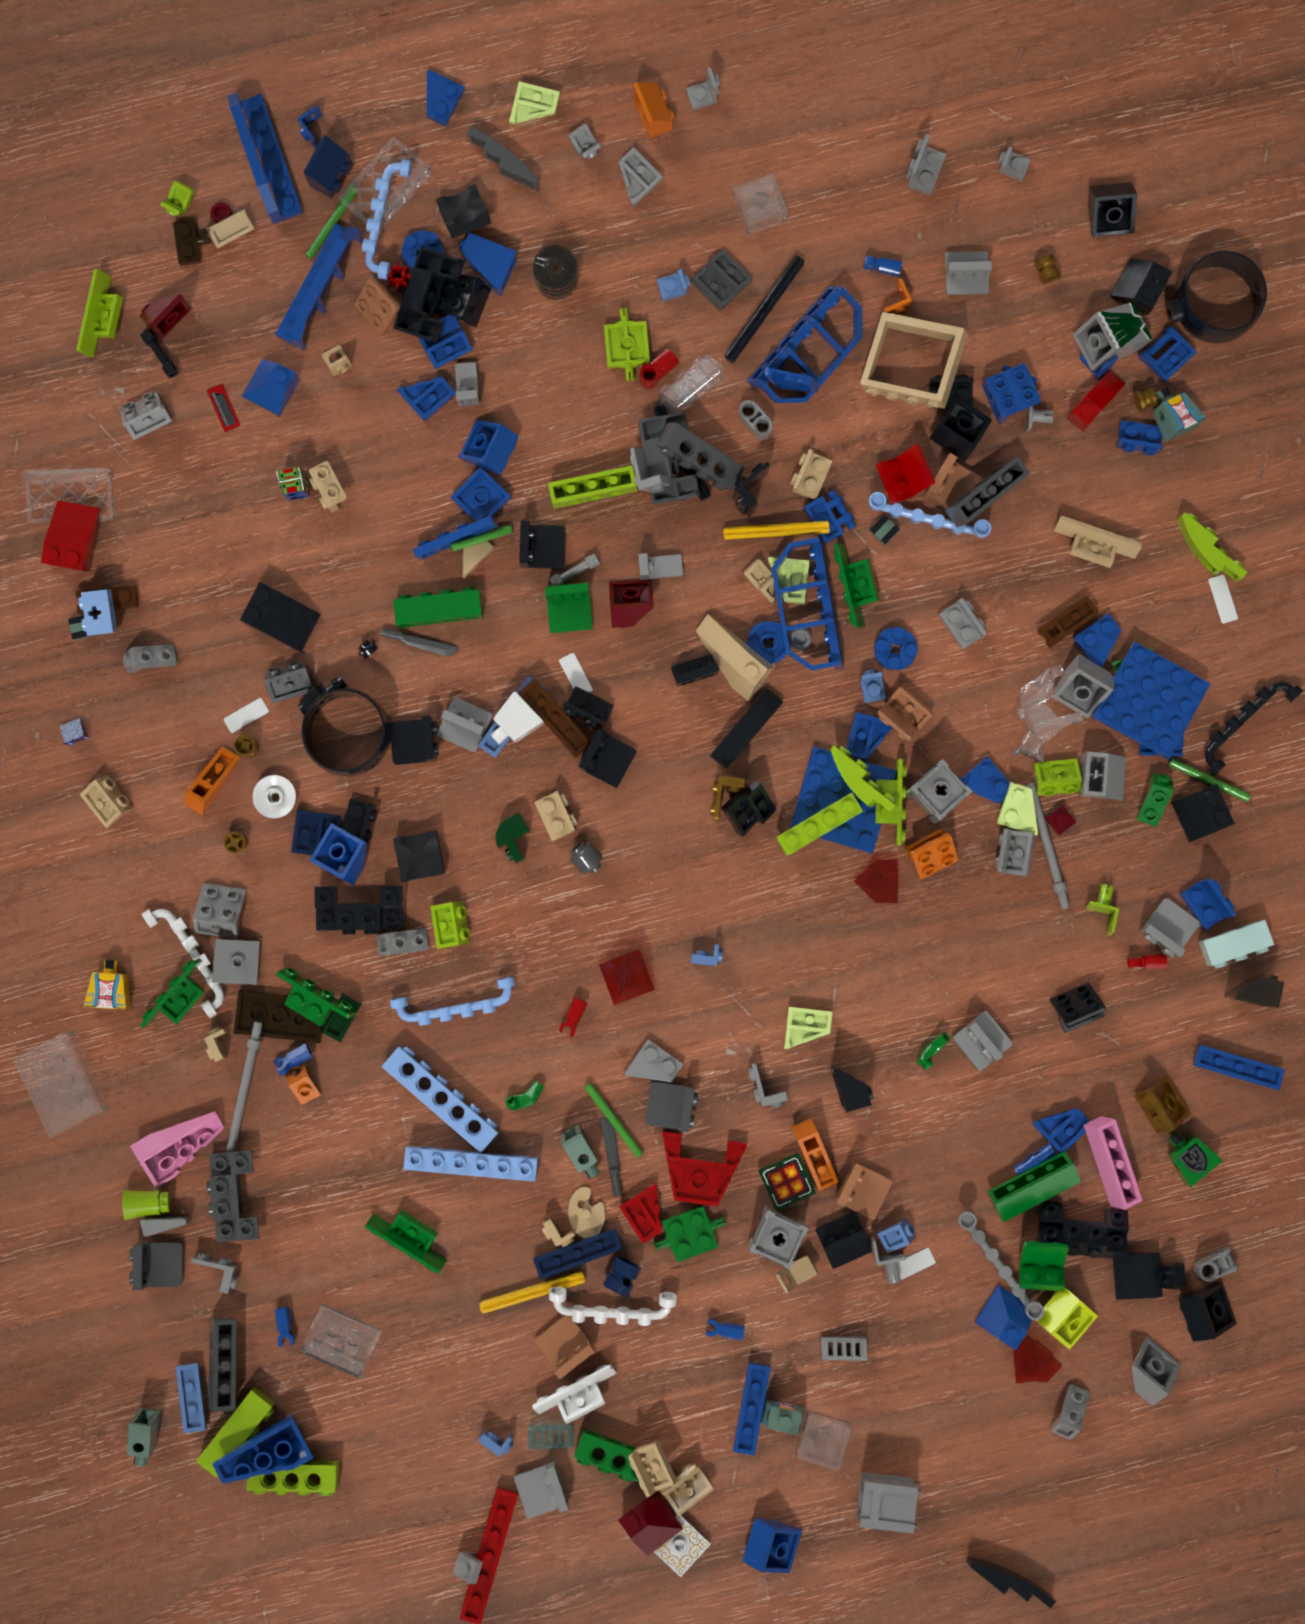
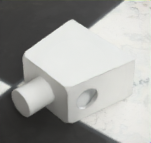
M514 691L493 720L500 727L490 736L498 744H501L508 736L516 743L542 726L544 722Z

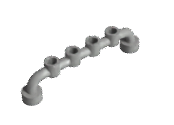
M969 1211L962 1212L958 1216L959 1225L970 1232L971 1239L982 1248L985 1258L994 1264L997 1268V1274L1009 1284L1011 1293L1018 1297L1025 1306L1026 1315L1032 1320L1042 1318L1044 1314L1043 1306L1037 1301H1031L1025 1293V1289L1019 1288V1282L1012 1275L1011 1268L1002 1262L998 1251L991 1247L985 1239L984 1232L976 1227L977 1219L975 1215Z

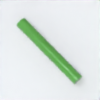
M507 525L450 543V548L454 552L511 534L512 527Z

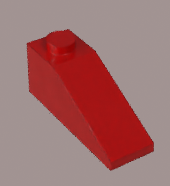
M1109 370L1075 407L1067 419L1084 432L1125 386V383Z

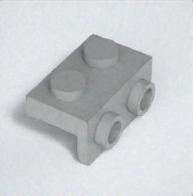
M1004 828V832L1000 835L999 839L1001 850L1000 855L996 858L997 871L1003 874L1029 877L1035 834Z

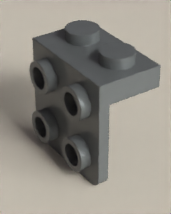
M652 1082L645 1123L650 1126L677 1129L680 1132L688 1133L689 1128L694 1126L695 1115H691L692 1106L697 1105L698 1093H694L695 1088Z
M139 1242L133 1245V1248L130 1250V1262H133V1271H130L129 1282L133 1284L132 1290H142L146 1287H179L182 1285L183 1244L181 1242Z

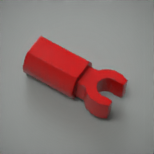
M1167 955L1142 956V958L1127 959L1128 968L1143 967V969L1167 968Z
M577 998L573 999L565 1017L567 1021L560 1026L559 1032L562 1033L564 1027L569 1026L572 1030L570 1037L575 1035V1024H579L587 1007L586 1002Z

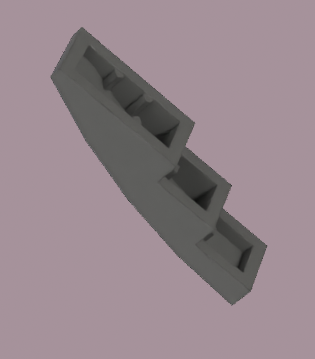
M470 126L467 132L468 141L483 148L484 158L499 164V174L538 191V179L520 159L492 137Z

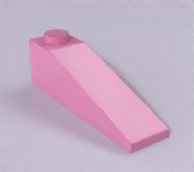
M212 1112L149 1134L130 1147L152 1184L157 1189L175 1178L180 1173L179 1169L187 1161L191 1162L195 1158L194 1154L201 1147H206L224 1129V1126L216 1112Z

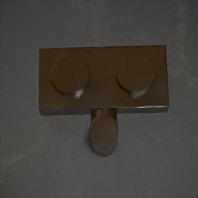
M194 219L173 222L179 265L201 263L199 245L212 242L207 229H201L199 232L200 236H197Z

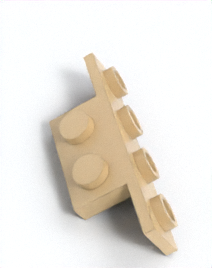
M1060 516L1054 528V532L1074 538L1070 555L1111 568L1116 553L1135 559L1142 547L1141 542L1064 516Z

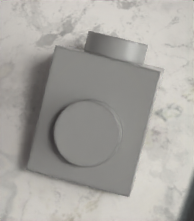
M582 124L567 135L580 158L587 157V159H590L598 154L597 149L602 147L600 143L596 142L586 124Z
M459 1552L453 1574L469 1584H476L483 1562L477 1559V1553Z

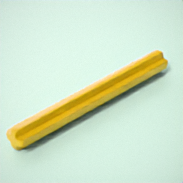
M828 521L725 527L723 536L728 540L824 534L830 532V523Z
M583 1271L572 1273L481 1301L479 1307L483 1314L547 1295L552 1287H563L566 1289L583 1284L585 1276Z

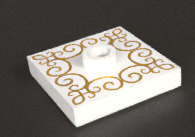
M675 1514L683 1530L655 1550L654 1553L675 1573L682 1577L710 1546L711 1542L686 1518Z

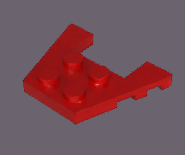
M663 1131L662 1136L674 1200L718 1206L747 1148V1143L728 1140L725 1162L720 1163L679 1157L682 1134Z

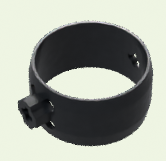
M1231 251L1214 252L1200 258L1187 270L1179 282L1175 299L1165 303L1166 314L1171 324L1180 322L1182 327L1192 337L1202 342L1211 344L1230 342L1247 333L1259 320L1266 304L1267 285L1259 267L1248 257ZM1221 267L1229 269L1242 277L1249 286L1253 296V314L1250 322L1235 329H1218L1200 320L1193 312L1188 301L1187 285L1190 275L1204 268Z
M320 683L309 690L304 696L310 706L302 721L301 736L303 746L310 759L323 770L343 777L358 776L377 766L384 758L391 740L390 722L381 705L368 694L356 689L339 688L327 692ZM341 697H359L372 703L380 714L383 727L382 739L375 754L364 764L351 769H334L324 765L316 756L311 743V728L316 715L326 704Z

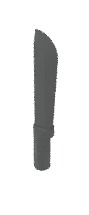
M383 628L381 632L382 637L402 641V644H408L443 656H451L458 649V647L386 628Z
M600 1118L614 1197L622 1195L618 1174L620 1173L615 1129L608 1119Z

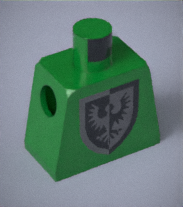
M1177 1131L1168 1138L1175 1147L1168 1156L1183 1183L1188 1187L1195 1185L1223 1161L1195 1136L1191 1135L1185 1140Z

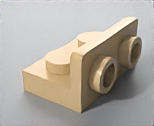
M809 448L808 453H803L798 465L802 466L800 472H795L790 484L793 485L792 492L810 500H816L832 460L813 453V450Z
M107 775L95 779L80 794L105 828L111 827L124 813L130 812L133 809L127 797L121 793L115 782Z
M555 791L553 794L534 802L552 842L576 831L574 826L578 824L573 813L569 815L565 807L569 804L564 794L559 795L558 791Z

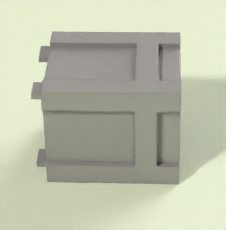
M944 759L933 766L929 772L906 791V795L917 802L927 813L928 819L933 824L941 821L973 792L955 775ZM937 785L940 787L946 786L945 796L936 794Z
M765 1204L762 1211L763 1216L754 1237H751L749 1240V1251L777 1262L791 1270L795 1256L809 1228L805 1222L799 1219L797 1221L774 1211L772 1207ZM779 1233H782V1238L785 1239V1242L775 1245L773 1236H778Z
M861 1472L856 1512L859 1526L862 1528L914 1534V1528H918V1524H914L918 1494H922V1491L918 1490L919 1485L914 1483V1478Z

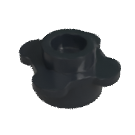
M365 640L358 647L360 651L357 654L359 656L362 655L365 659L368 658L378 648L374 644L375 640Z

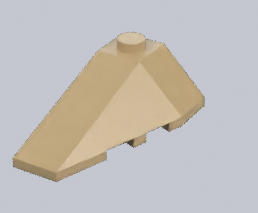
M707 614L696 629V633L712 655L731 688L747 701H750L775 667L714 617Z

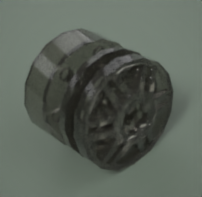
M552 245L543 248L535 256L533 274L535 285L542 295L552 300H561L567 298L576 290L579 282L577 260L570 250L563 246ZM554 267H558L557 272L552 271Z

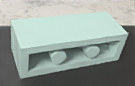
M1259 920L1199 941L1207 966H1214L1215 969L1227 966V961L1235 959L1236 962L1247 959V954L1255 952L1256 955L1269 951L1268 947L1274 945L1265 920Z

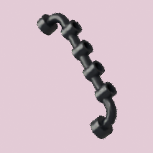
M1277 682L1269 688L1264 686L1255 694L1258 698L1253 703L1249 700L1240 709L1243 713L1238 718L1233 715L1225 723L1227 728L1222 733L1218 730L1209 738L1212 742L1206 748L1205 760L1211 768L1207 771L1215 776L1226 765L1221 759L1218 761L1214 759V752L1279 690L1287 692L1288 694L1285 698L1291 703L1304 690L1298 685L1293 687L1286 682Z

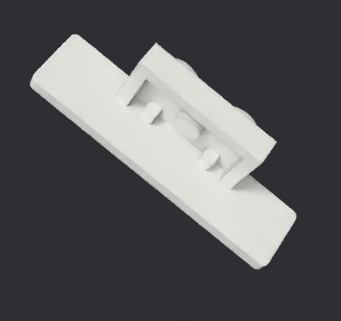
M611 1364L599 1366L594 1373L583 1375L577 1378L575 1383L558 1388L556 1393L539 1398L532 1407L535 1412L541 1414L558 1405L565 1423L568 1424L606 1404L598 1383L615 1375L616 1371Z

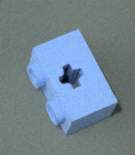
M111 589L81 592L79 607L84 612L82 628L84 632H87V636L117 632ZM96 609L101 610V614L98 616L93 615V611Z

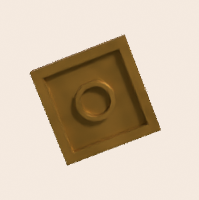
M1168 1075L1161 1078L1155 1085L1134 1095L1157 1134L1164 1130H1167L1168 1133L1175 1130L1191 1113Z

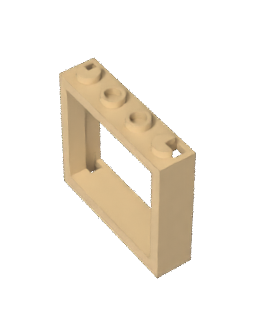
M882 312L860 382L862 389L865 393H869L872 396L879 394L893 401L902 399L911 405L921 403L930 409H933V407L945 409L967 340L965 329ZM888 328L953 342L937 394L872 380Z

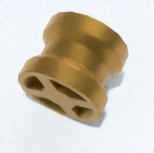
M1150 386L1145 391L1141 392L1138 390L1133 393L1134 403L1139 412L1145 411L1147 407H1157L1158 400L1153 387Z
M239 832L228 833L224 838V847L228 852L241 854L248 847L247 837Z

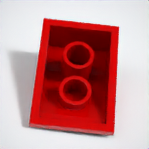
M57 500L44 540L41 563L90 572L101 508Z

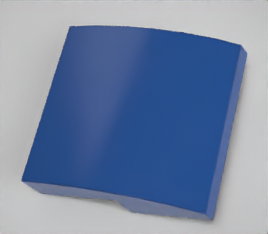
M447 315L439 319L444 324L437 343L418 338L435 370L473 350L454 316Z

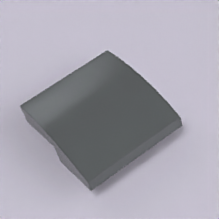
M721 250L708 261L707 266L692 277L691 283L721 311L748 286L753 278L724 250Z

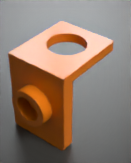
M902 278L898 279L896 287L903 300L885 308L883 312L901 315L906 311V308L910 307L912 299Z
M305 1062L295 1068H290L289 1072L285 1074L289 1088L301 1105L321 1095L308 1075ZM296 1069H301V1072L297 1076H291L293 1071H295Z

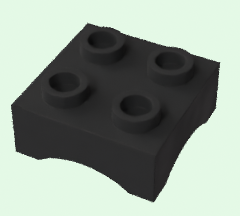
M476 184L468 186L466 190L450 197L442 196L436 199L439 211L451 238L491 224L487 208L482 201Z
M436 830L393 838L401 882L445 874L438 832Z

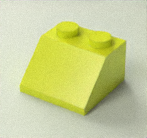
M1064 1288V1291H1055L1052 1298L1043 1307L1044 1314L1042 1318L1036 1321L1070 1350L1098 1316L1067 1288Z

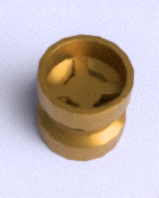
M1054 255L1042 257L1034 263L1036 270L1040 271L1039 278L1041 284L1052 282L1061 277L1060 270L1055 266L1056 259Z
M242 734L235 739L234 749L239 755L251 758L257 754L259 744L255 738Z

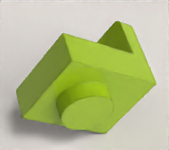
M175 180L167 200L161 201L160 205L166 208L165 211L173 216L187 214L196 190Z

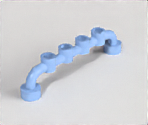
M402 159V162L389 164L385 168L382 178L377 177L375 190H378L379 194L378 198H372L371 211H375L373 219L368 218L366 231L370 232L369 239L363 240L362 252H366L365 262L367 267L372 272L377 273L379 279L388 280L390 263L381 261L380 265H377L374 262V254L377 250V240L382 227L386 198L390 190L391 175L396 171H400V176L410 177L412 160Z
M881 492L871 494L868 501L871 509L887 512L892 518L903 516L910 518L914 524H919L922 521L931 524L934 529L945 527L951 529L956 535L964 532L975 535L978 538H985L991 532V524L987 520H978L974 526L966 524L956 527L952 520L945 519L941 514L933 516L925 514L921 509L910 510L903 508L899 503L887 504L886 497Z
M514 977L498 979V989L503 988V993L497 998L425 1010L413 1014L405 1011L404 1007L408 1006L407 997L391 999L390 1005L391 1009H396L398 1016L406 1022L418 1021L419 1026L431 1024V1019L438 1017L440 1022L452 1020V1015L461 1013L462 1018L474 1016V1011L481 1009L483 1014L496 1011L495 1007L505 1004L510 999L511 987L515 986Z

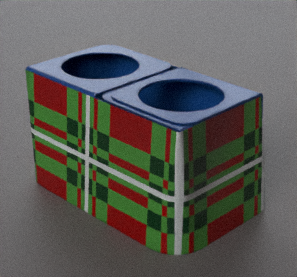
M302 467L276 471L281 493L288 501L310 497L306 472Z

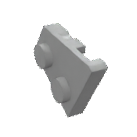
M634 147L618 162L633 207L663 181V176Z
M648 1039L624 1074L631 1077L672 1082L684 1064Z

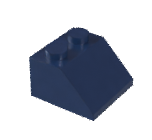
M323 135L303 173L311 188L333 198L335 193H339L341 190L342 180L345 174L348 175L353 164L350 155Z

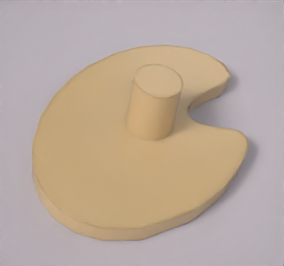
M589 1187L577 1189L572 1195L568 1207L570 1224L575 1233L584 1239L599 1234L605 1221L604 1204L598 1202L592 1206L589 1203L591 1195ZM580 1200L584 1202V1206L582 1208L578 1207V1202Z

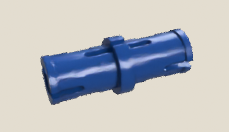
M1047 1143L1032 1154L1031 1152L1028 1154L1029 1157L1014 1166L1013 1169L1019 1175L1056 1156L1057 1153Z

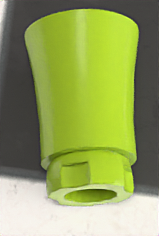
M123 1190L122 1209L125 1221L170 1212L169 1192H161L160 1190Z

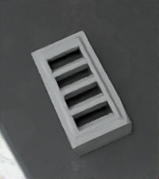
M148 1217L140 1220L145 1237L184 1226L191 1222L190 1217Z
M821 1337L822 1360L867 1361L866 1337ZM828 1342H832L833 1354H828ZM837 1342L841 1343L842 1354H837ZM846 1343H850L851 1354H846ZM855 1343H859L860 1354H855Z

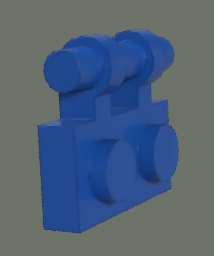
M835 490L828 493L831 499L830 502L826 503L823 496L803 508L811 522L828 521L830 523V532L819 534L825 545L844 534L841 525L846 524L849 531L856 527L852 513H848L843 504V498L838 496ZM836 508L841 517L836 519L831 509Z

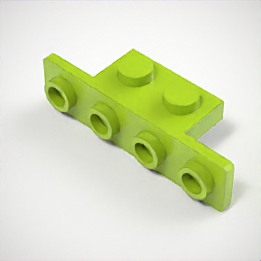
M94 269L76 348L78 352L88 357H94L98 338L115 337L123 297L118 294H108L111 276L99 269Z
M897 759L896 780H876L875 783L880 786L878 790L885 795L888 792L897 799L895 804L899 806V809L894 814L876 802L875 824H895V846H901V842H905V829H902V820L906 818V808L902 807V798H906V786H902V777H906V764H903V759Z

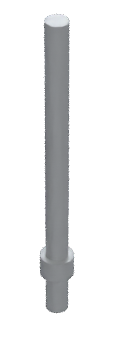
M1035 783L1026 784L1027 787L1032 788L1036 822L1053 877L1054 892L1058 895L1061 909L1070 908L1066 894L1067 886L1061 877Z
M254 1021L251 1038H248L246 1046L248 1047V1052L226 1148L228 1151H235L256 1052L257 1049H260L261 1040L259 1039L263 1025L262 1022Z

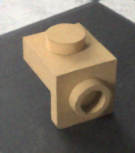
M217 1027L208 1032L210 1036L204 1038L208 1046L206 1052L211 1060L214 1059L215 1062L227 1058L218 1038L229 1033L228 1028L221 1029V1027Z
M552 1217L544 1221L542 1231L548 1240L552 1239L556 1247L560 1244L562 1247H565L574 1241L572 1238L576 1235L574 1230L562 1236Z

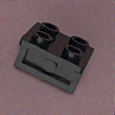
M1090 983L1080 985L1050 999V1003L1057 1012L1064 1033L1104 1017V1011H1106V1006Z
M854 1211L815 1229L833 1269L872 1252L868 1237Z

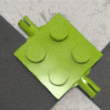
M623 308L619 309L620 321L615 324L604 325L608 369H625L626 381H630L629 373L631 381H634L633 368L650 363L646 321L634 322L629 320L628 308H624L625 316L623 315Z

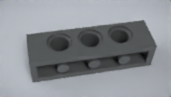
M668 423L656 444L657 447L662 449V454L669 458H676L679 460V465L686 469H693L696 471V476L703 480H710L713 482L712 486L720 491L724 489L733 490L744 469V466L678 423ZM682 442L685 445V449L683 452L680 450V445ZM699 453L702 457L700 463L697 461V456ZM716 464L718 466L717 474H715L714 467Z
M1018 456L1009 459L945 509V512L956 527L966 525L1027 477L1030 472Z
M233 1317L210 1318L208 1408L213 1412L235 1410L237 1320Z

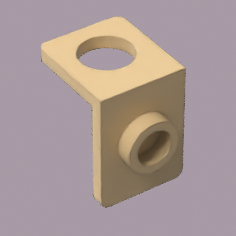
M340 345L322 354L333 376L346 372L352 366ZM338 353L342 356L341 359L333 363L330 362L332 354Z
M809 1255L795 1260L791 1270L783 1267L776 1274V1277L784 1291L789 1293L798 1284L818 1275V1271ZM784 1275L787 1276L789 1285L785 1282Z

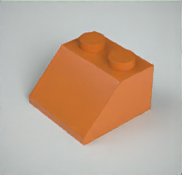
M634 83L633 101L649 139L673 130L675 117L672 109H667L665 104L667 98L664 90H660L657 83Z

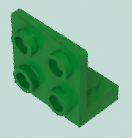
M588 583L545 587L551 634L593 629Z
M1025 1241L1018 1264L1019 1288L1064 1291V1265L1069 1250L1068 1244Z

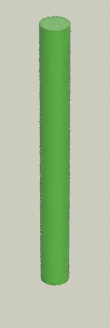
M351 185L305 254L309 259L312 260L335 223L337 224L359 191L354 185Z
M1171 758L1168 766L1209 785L1217 784L1220 790L1245 802H1248L1251 794L1174 758Z
M593 1084L587 1085L585 1090L636 1158L641 1156L644 1152Z

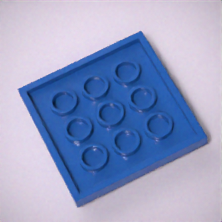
M1134 641L1114 676V690L1099 704L1091 718L1168 760L1211 683Z
M813 747L789 829L850 793H853L863 812L821 836L819 839L873 854L881 824H875V804L873 807L867 806L844 781L833 759L832 752ZM863 761L869 766L866 770L871 773L866 780L867 782L869 779L874 782L876 780L895 779L896 770Z

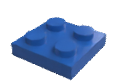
M481 467L451 496V499L475 522L476 518L487 514L494 517L512 498Z

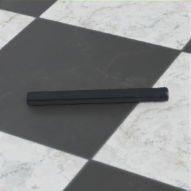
M799 256L793 258L726 352L724 358L727 361L734 363L803 267L804 260Z

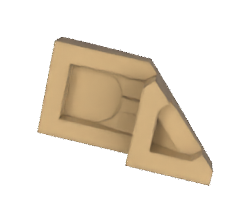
M485 541L462 549V577L464 579L493 551L494 547L490 543Z
M756 559L742 574L770 603H773V574L760 559Z

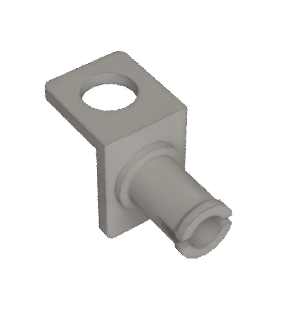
M1033 406L1027 408L1025 432L1031 430L1033 422L1052 424L1053 410L1034 409Z
M871 1236L870 1242L874 1261L877 1266L884 1265L887 1283L894 1284L892 1275L896 1283L900 1282L901 1278L897 1262L906 1260L904 1253L898 1252L878 1256L875 1239Z

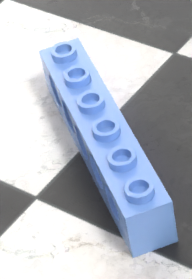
M399 1046L381 1067L481 1153L499 1133V1130L496 1129L498 1125L491 1118L488 1117L486 1120L480 1115L482 1111L473 1103L471 1105L467 1104L463 1100L465 1096L457 1089L452 1091L447 1086L449 1082L441 1075L436 1077L430 1072L432 1067L425 1061L419 1062L415 1059L414 1056L416 1054L409 1047L405 1046L403 1048ZM406 1063L413 1064L415 1071L412 1075H407L404 1072V1065ZM423 1077L430 1079L431 1087L429 1089L421 1087L420 1080ZM440 1091L445 1092L448 1096V1100L444 1104L439 1103L436 1098L437 1093ZM455 1106H461L464 1109V1116L462 1118L454 1116L453 1108ZM472 1120H477L481 1124L479 1132L471 1131L469 1124Z
M408 1145L405 1148L403 1170L535 1182L537 1179L539 1157Z

